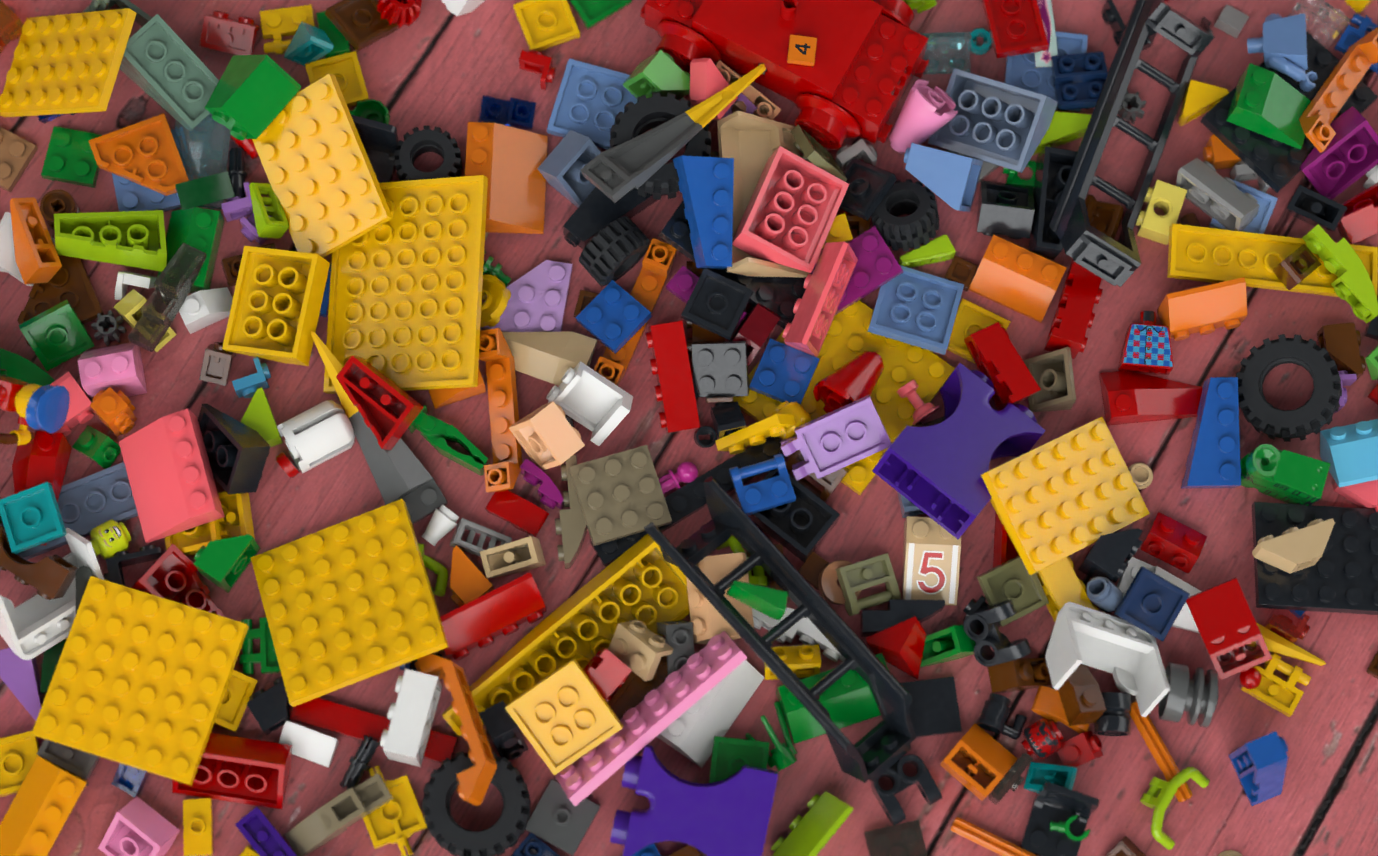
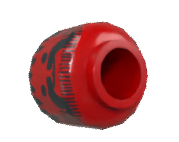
M1041 718L1023 730L1025 740L1021 743L1029 756L1035 754L1037 758L1043 760L1062 748L1061 740L1064 737L1053 720L1048 721L1045 718Z

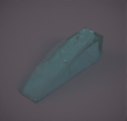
M211 113L192 131L187 130L175 119L174 131L176 139L178 138L181 157L185 163L189 181L225 172L227 170L230 130L213 120ZM223 200L198 207L222 210L221 204Z

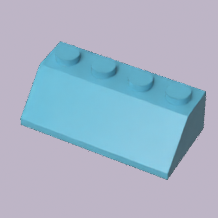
M1378 419L1320 431V458L1324 462L1331 463L1329 472L1338 487L1378 480Z

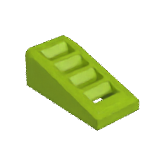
M251 182L249 189L259 238H281L289 228V224L278 197L269 183Z
M944 234L928 244L900 256L898 263L901 266L912 268L947 261L954 258L956 250L947 234Z

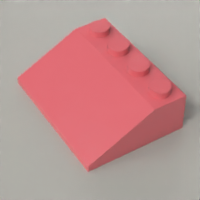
M779 146L766 162L733 237L732 245L753 257L811 273L849 184Z
M825 243L816 261L813 274L809 273L805 279L803 286L806 289L802 299L798 298L793 309V313H795L794 319L784 329L783 338H785L784 343L786 345L818 357L858 261L849 243Z
M188 408L161 417L119 441L146 543L225 517L197 416Z

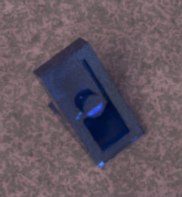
M120 763L111 784L135 798L140 794L149 772Z

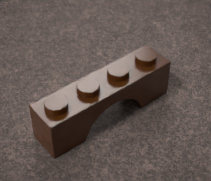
M0 518V570L10 571L15 575V580L24 585L30 584L38 589V595L47 600L64 597L76 576L78 568L58 555L46 556L41 561L34 563L23 559L18 553H12L3 521Z

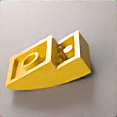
M218 493L225 517L164 537L166 550L174 544L181 552L189 556L196 555L197 551L203 545L207 546L210 541L248 534L255 539L249 493Z

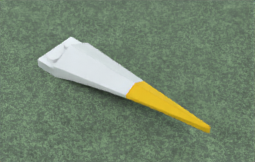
M1134 557L1126 560L1128 566L1117 584L1124 597L1142 566L1190 593L1189 597L1202 592L1162 568L1155 567ZM1185 602L1172 627L1200 633ZM1257 623L1269 652L1319 666L1326 664L1322 659ZM1254 641L1252 642V644H1247V646L1255 647L1256 642Z

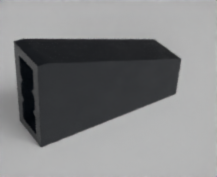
M595 187L563 225L564 239L573 247L579 246L584 249L588 242L609 223L625 216L631 219L656 202L657 199H653V194L648 193L646 197L638 195V189L634 188L614 203Z

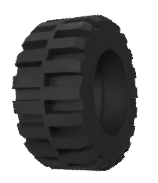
M660 92L652 93L651 98H646L645 94L637 97L636 104L630 101L624 106V113H618L615 118V125L611 127L610 149L691 109L690 101L684 97L681 101L677 100L676 94L668 93L667 97H662ZM709 124L686 144L684 156H711L712 139L711 132H709ZM674 162L664 164L638 188V195L646 197L647 193L653 194V199L661 200V195H668V199L676 198L677 192L680 190L678 173L674 167Z
M462 751L456 753V757L450 760L448 758L441 762L442 766L438 770L434 769L430 775L429 783L425 785L424 799H422L425 823L436 842L454 856H499L505 853V850L510 846L513 847L518 842L519 836L525 831L530 817V796L526 783L519 770L509 760L497 756L494 752L492 753L497 768L490 783L496 786L502 795L503 810L498 821L486 830L469 831L460 827L453 819L450 810L452 795L457 789V785H459L457 774L475 766L468 753Z

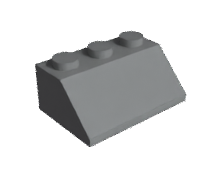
M1196 158L1178 170L1176 186L1187 190L1185 198L1211 218L1217 220L1227 230L1243 231L1257 216L1259 210L1257 200L1251 194H1244L1237 189V185L1230 178H1223L1216 173V169L1209 162H1202Z

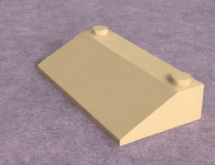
M736 111L717 121L720 158H734L733 237L768 158L779 146L800 157V151L793 144L796 140L791 133L795 126L742 111ZM732 245V267L727 268V272L744 276L806 278L809 272L753 257Z

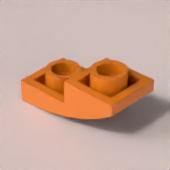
M1043 685L1039 686L1031 708L1033 712L1048 721L1053 720L1054 723L1060 721L1079 734L1087 732L1089 724L1069 726L1058 690Z

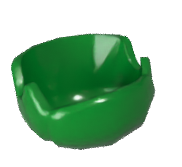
M373 99L362 102L358 101L356 107L350 111V114L385 124L390 122L388 108L381 101Z

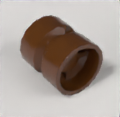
M61 189L49 191L40 202L41 213L53 231L54 214L81 213L73 197Z

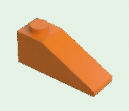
M12 198L10 200L15 260L24 284L48 283L62 267L36 198Z

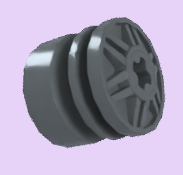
M1169 662L1165 672L1170 690L1159 702V719L1178 723L1184 711H1186L1189 725H1194L1198 718L1199 726L1207 728L1210 725L1218 702L1217 671L1209 669L1204 676L1203 668L1198 667L1191 679L1187 665Z

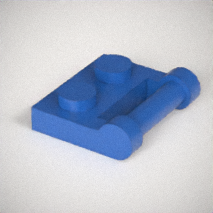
M782 453L773 455V459L739 469L737 466L729 469L740 507L746 515L796 501ZM773 469L778 471L779 476L743 486L741 480L743 478Z

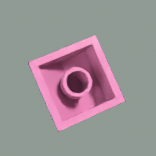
M136 796L116 813L99 849L107 856H164L171 848L180 830Z

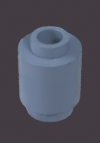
M1094 577L1087 584L1088 598L1102 611L1113 612L1118 608L1123 599V593L1108 578Z

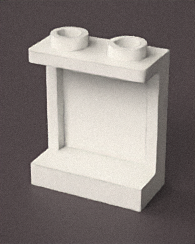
M580 361L574 369L570 367L565 372L562 383L559 387L553 386L546 399L549 400L548 403L554 401L555 404L564 410L566 415L592 431L590 441L600 446L630 412L633 396Z

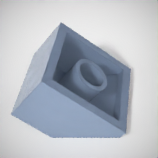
M570 130L537 169L554 189L576 207H579L595 188L583 176L580 169L601 152L589 137Z

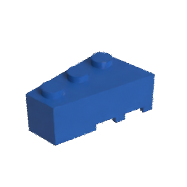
M1276 731L1248 742L1228 755L1251 806L1282 794L1288 761L1286 753L1288 752V746L1284 738L1278 736Z

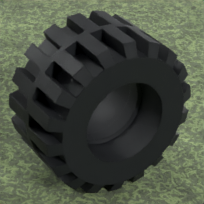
M424 126V130L420 131L416 127L413 129V134L410 135L407 132L403 135L404 141L399 140L397 143L398 150H395L394 162L399 181L461 177L462 159L460 149L455 138L451 139L449 132L441 133V128L436 126L434 130H430V126ZM428 152L436 153L444 159L442 165L432 172H422L413 166L418 156Z
M906 179L905 182L897 180L871 215L873 227H876L887 246H892V250L896 251L899 248L903 249V251H909V248L914 247V249H918L921 244H928L930 242L929 238L935 237L936 230H939L940 226L934 193L928 187L923 186L922 182L916 181L912 183V180ZM903 214H911L905 217H898Z
M628 216L621 217L601 229L588 242L579 257V263L601 286H605L612 280L616 281L638 263L646 253L650 240Z

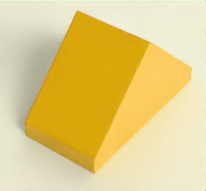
M1190 80L1185 91L1178 120L1180 127L1210 111L1229 94V91L1225 88Z

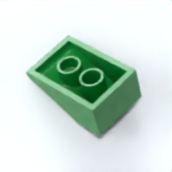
M1249 63L1239 78L1226 121L1301 149L1305 134L1299 118L1311 101L1275 72Z

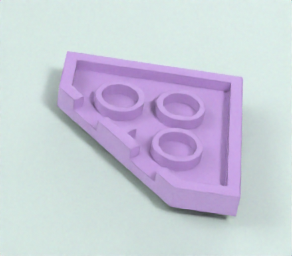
M545 260L507 286L511 292V297L508 300L506 309L500 316V321L493 327L488 325L480 327V330L500 328L502 332H561L573 264Z

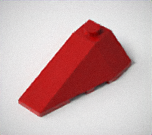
M1127 370L1099 373L1107 426L1198 416L1197 412L1203 387Z

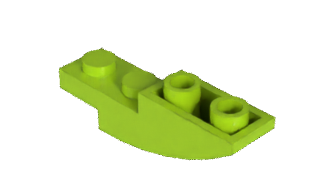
M1319 224L1316 225L1302 239L1306 242L1307 248L1322 259L1326 269L1338 277L1331 283L1337 296L1345 300L1353 308L1352 310L1356 317L1364 320L1367 324L1378 316V300L1367 270L1345 238L1335 243Z

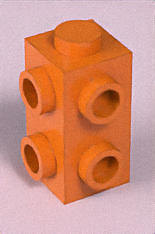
M111 387L106 391L101 390L93 397V402L90 404L98 418L117 438L121 434L125 435L130 432L135 426L134 422L138 420L133 413L136 408L121 390L117 393Z

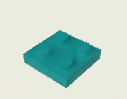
M45 482L0 499V515L12 553L17 554L67 535L51 483Z

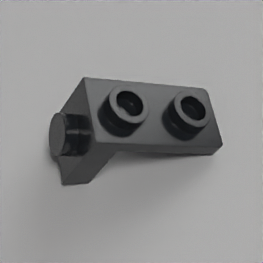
M1106 0L1102 17L1107 25L1110 24L1114 32V41L1119 46L1126 26L1113 1ZM1151 27L1142 51L1153 44L1157 34Z
M147 545L141 547L140 551L130 554L129 551L116 552L112 558L106 559L108 573H104V579L126 586L122 567L157 560L164 551L161 547H156V545Z

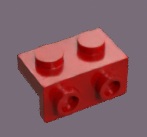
M1158 512L1140 549L1185 573H1190L1200 556L1207 536Z

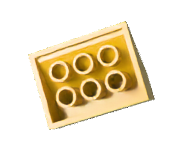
M244 246L222 349L280 363L309 366L314 342L311 331L316 333L330 262L319 254Z

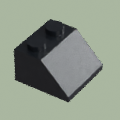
M981 181L976 220L977 232L987 236L998 234L1006 235L1012 239H1030L1035 211L1033 187Z

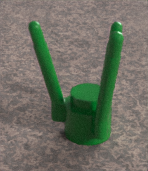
M776 701L774 705L786 745L785 743L780 744L765 715L761 716V720L775 746L774 749L770 750L772 756L768 753V764L770 768L776 766L779 772L797 762L795 757L797 751L792 744L780 703ZM749 733L745 734L747 740L756 741Z

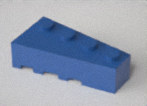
M684 155L674 158V167L677 169L679 178L680 193L682 192L685 205L684 213L686 219H688L691 232L689 235L696 267L703 269H726L732 267L734 158Z

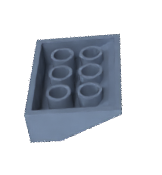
M954 68L945 93L955 102L956 107L954 111L958 110V113L951 121L930 136L928 143L1022 173L1049 129L1058 102L1046 95Z

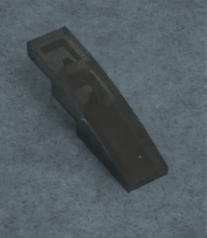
M185 243L180 246L154 282L155 290L141 308L142 317L129 333V342L150 352L154 351L190 292L207 257L206 253Z

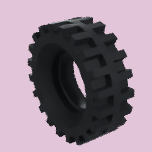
M1285 334L1278 335L1279 339L1273 341L1267 338L1263 340L1264 344L1258 348L1254 346L1250 349L1251 354L1247 359H1242L1240 372L1236 373V377H1238L1239 406L1248 423L1250 422L1259 433L1267 434L1268 438L1275 440V437L1283 438L1284 442H1291L1292 438L1305 440L1307 439L1306 436L1313 432L1315 434L1320 433V428L1326 423L1329 425L1334 412H1338L1342 388L1337 365L1329 356L1328 351L1324 347L1320 348L1316 341L1312 339L1307 341L1302 339L1301 335L1296 334L1294 338H1286ZM1293 363L1302 366L1310 373L1313 378L1314 389L1311 398L1303 406L1295 410L1284 411L1273 407L1267 402L1263 395V383L1266 375L1273 368L1281 364Z

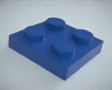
M612 280L576 317V320L616 354L652 317V314Z
M770 338L749 389L782 403L785 401L789 403L798 402L801 405L820 359Z

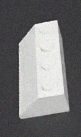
M747 660L743 661L656 737L702 768L713 752L714 736L724 737L763 681L764 676Z

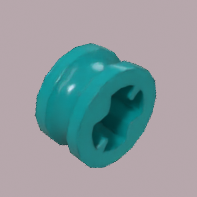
M985 29L973 30L967 42L969 50L976 55L987 53L992 43L990 33ZM978 37L983 38V42L986 41L981 47L976 45L977 42H973Z

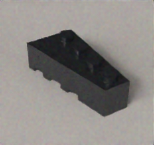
M1045 146L1036 160L1034 183L1035 211L1029 239V251L1044 258L1054 260L1063 250V246L1056 232L1050 228L1049 224L1077 151Z

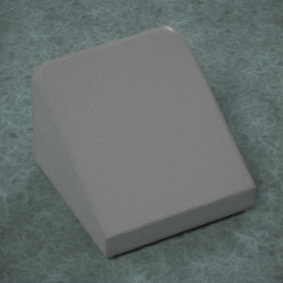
M1226 4L1214 27L1237 39L1249 16Z

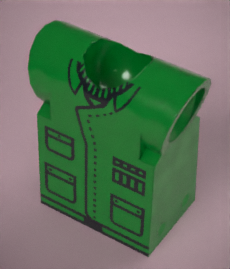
M1262 444L1240 459L1241 486L1256 488L1260 493L1288 504L1310 506L1321 499L1331 463L1287 450H1277V448L1270 444Z

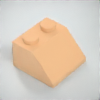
M554 401L540 406L509 427L533 463L541 470L561 465L585 446L579 431L569 424L565 418L564 410L555 404Z

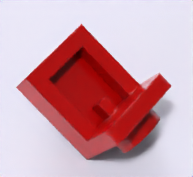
M529 50V52L521 51L519 57L520 69L541 74V89L546 90L548 82L553 83L556 74L552 57L544 56L543 53L536 50Z
M1088 731L1062 742V748L1057 753L1064 766L1077 768L1091 760L1102 757L1103 753L1101 750L1103 746L1099 737L1093 734L1092 731Z

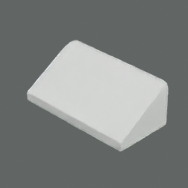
M287 720L279 740L281 744L292 745L291 754L328 768L339 745V741L336 738Z

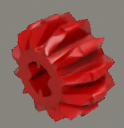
M378 0L377 11L381 13V19L389 20V26L395 23L399 29L403 25L410 27L419 18L422 0Z

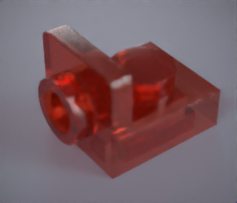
M1273 614L1267 620L1264 627L1294 644L1298 639L1303 640L1308 633L1310 626L1307 622L1310 616L1304 614L1295 626L1290 618L1278 614V616Z

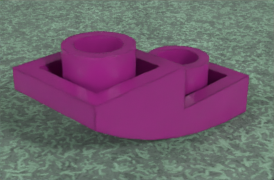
M525 459L520 467L521 474L524 475L523 479L533 486L541 485L538 489V496L541 497L540 502L551 509H554L556 506L562 510L564 499L554 482L538 466Z

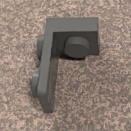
M685 620L657 622L658 634L665 635L666 643L673 648L672 654L666 655L668 675L678 671L686 664L688 658L694 654L692 622Z

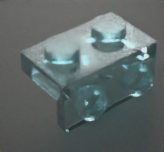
M971 32L919 33L929 38L923 59L930 61L924 74H952L954 68L971 72Z

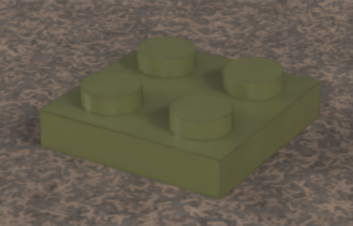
M797 125L791 131L796 140L793 144L803 154V159L844 182L847 180L832 154L800 125Z
M1020 555L977 576V580L989 605L1006 600H1012L1016 614L1001 620L1000 627L1049 603L1037 574L1029 575Z

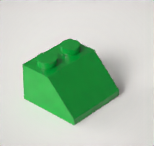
M249 534L210 541L207 546L203 545L197 551L194 557L196 560L194 565L201 575L228 593L251 563V557L257 555L260 547L254 537Z

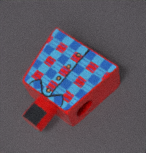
M1141 311L1140 324L1132 323L1126 331L1118 371L1127 370L1138 373L1169 375L1174 365L1169 328L1156 325V312Z

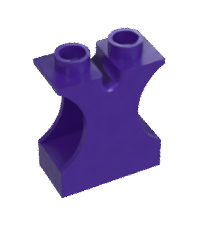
M961 363L958 364L940 389L945 409L944 421L928 427L906 426L872 470L956 539L962 536L992 498L981 476L989 471L990 461L1007 456L1019 457L1029 452L1046 431L1037 424L1034 414L1021 404L1008 403L1003 410L997 411L993 409L989 403L995 394L992 381L984 373L977 370H969Z
M647 744L644 747L643 756L634 755L626 762L621 787L635 789V794L647 797L650 801V807L645 810L633 808L632 812L617 809L610 842L625 845L622 856H632L643 847L661 841L683 842L696 847L707 856H762L778 771L744 765L739 771L724 780L714 783H694L681 779L671 773L660 762L652 745Z

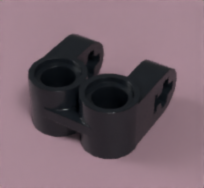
M1012 600L982 607L964 621L965 633L970 639L975 640L976 643L974 656L983 666L991 667L1016 660L1032 652L1027 638L1010 642L1003 633L999 632L998 628L1000 627L1001 620L1016 614Z
M909 754L902 757L874 782L871 781L872 792L893 826L906 819L905 813L895 795L911 785H917L929 805L942 799L941 792L921 758L916 755ZM907 763L913 764L917 769L916 776H906L903 772V765ZM882 777L890 778L893 782V788L888 791L881 789L879 779Z

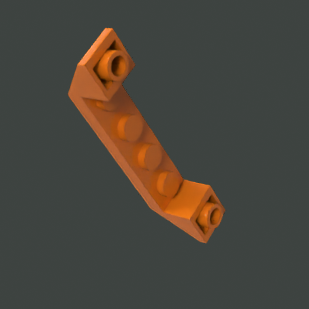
M1378 27L1348 48L1299 118L1304 134L1319 152H1324L1336 135V132L1330 126L1331 122L1370 66L1378 63Z
M652 238L643 258L641 272L630 294L649 310L651 314L665 286L677 249L655 238ZM649 320L616 354L606 347L603 356L599 357L594 371L618 386L629 367Z
M494 328L480 331L479 360L486 363L493 464L484 465L487 493L513 489L521 470L520 467L523 464L521 444L509 429L511 425L519 421L514 357L501 329Z
M431 653L418 658L415 666L418 672L437 676L439 680L443 678L446 688L452 693L454 700L451 701V705L456 715L461 719L460 731L464 739L469 742L471 750L468 751V754L475 765L457 774L459 781L457 789L464 801L466 800L478 806L483 801L497 765L463 668L448 659Z

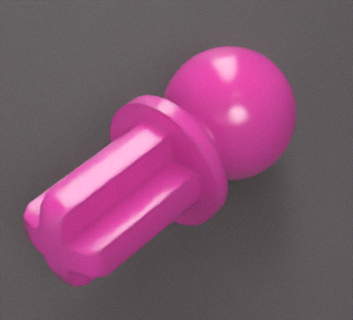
M683 462L678 466L674 474L671 469L668 470V474L658 478L663 494L674 488L680 489V482H693L698 476V469L692 462Z

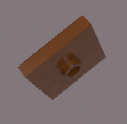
M342 0L327 8L325 15L357 52L398 29L397 24L393 23L389 26V20L381 19V13L377 11L378 0Z

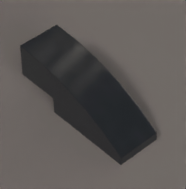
M889 600L888 610H862L860 615L861 637L872 636L915 616L922 623L941 612L945 606V600Z

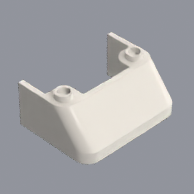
M67 527V535L65 537L71 553L64 556L63 559L77 568L82 566L88 567L93 577L104 580L91 542ZM76 576L64 597L47 600L37 594L19 606L14 607L11 600L0 595V635L17 656L24 660L33 659L68 637L76 614Z
M1072 602L1065 603L1059 610L1045 654L1053 688L1058 690L1081 663L1112 673L1116 687L1123 693L1135 695L1140 715L1146 717L1170 690L1155 637L1124 619Z

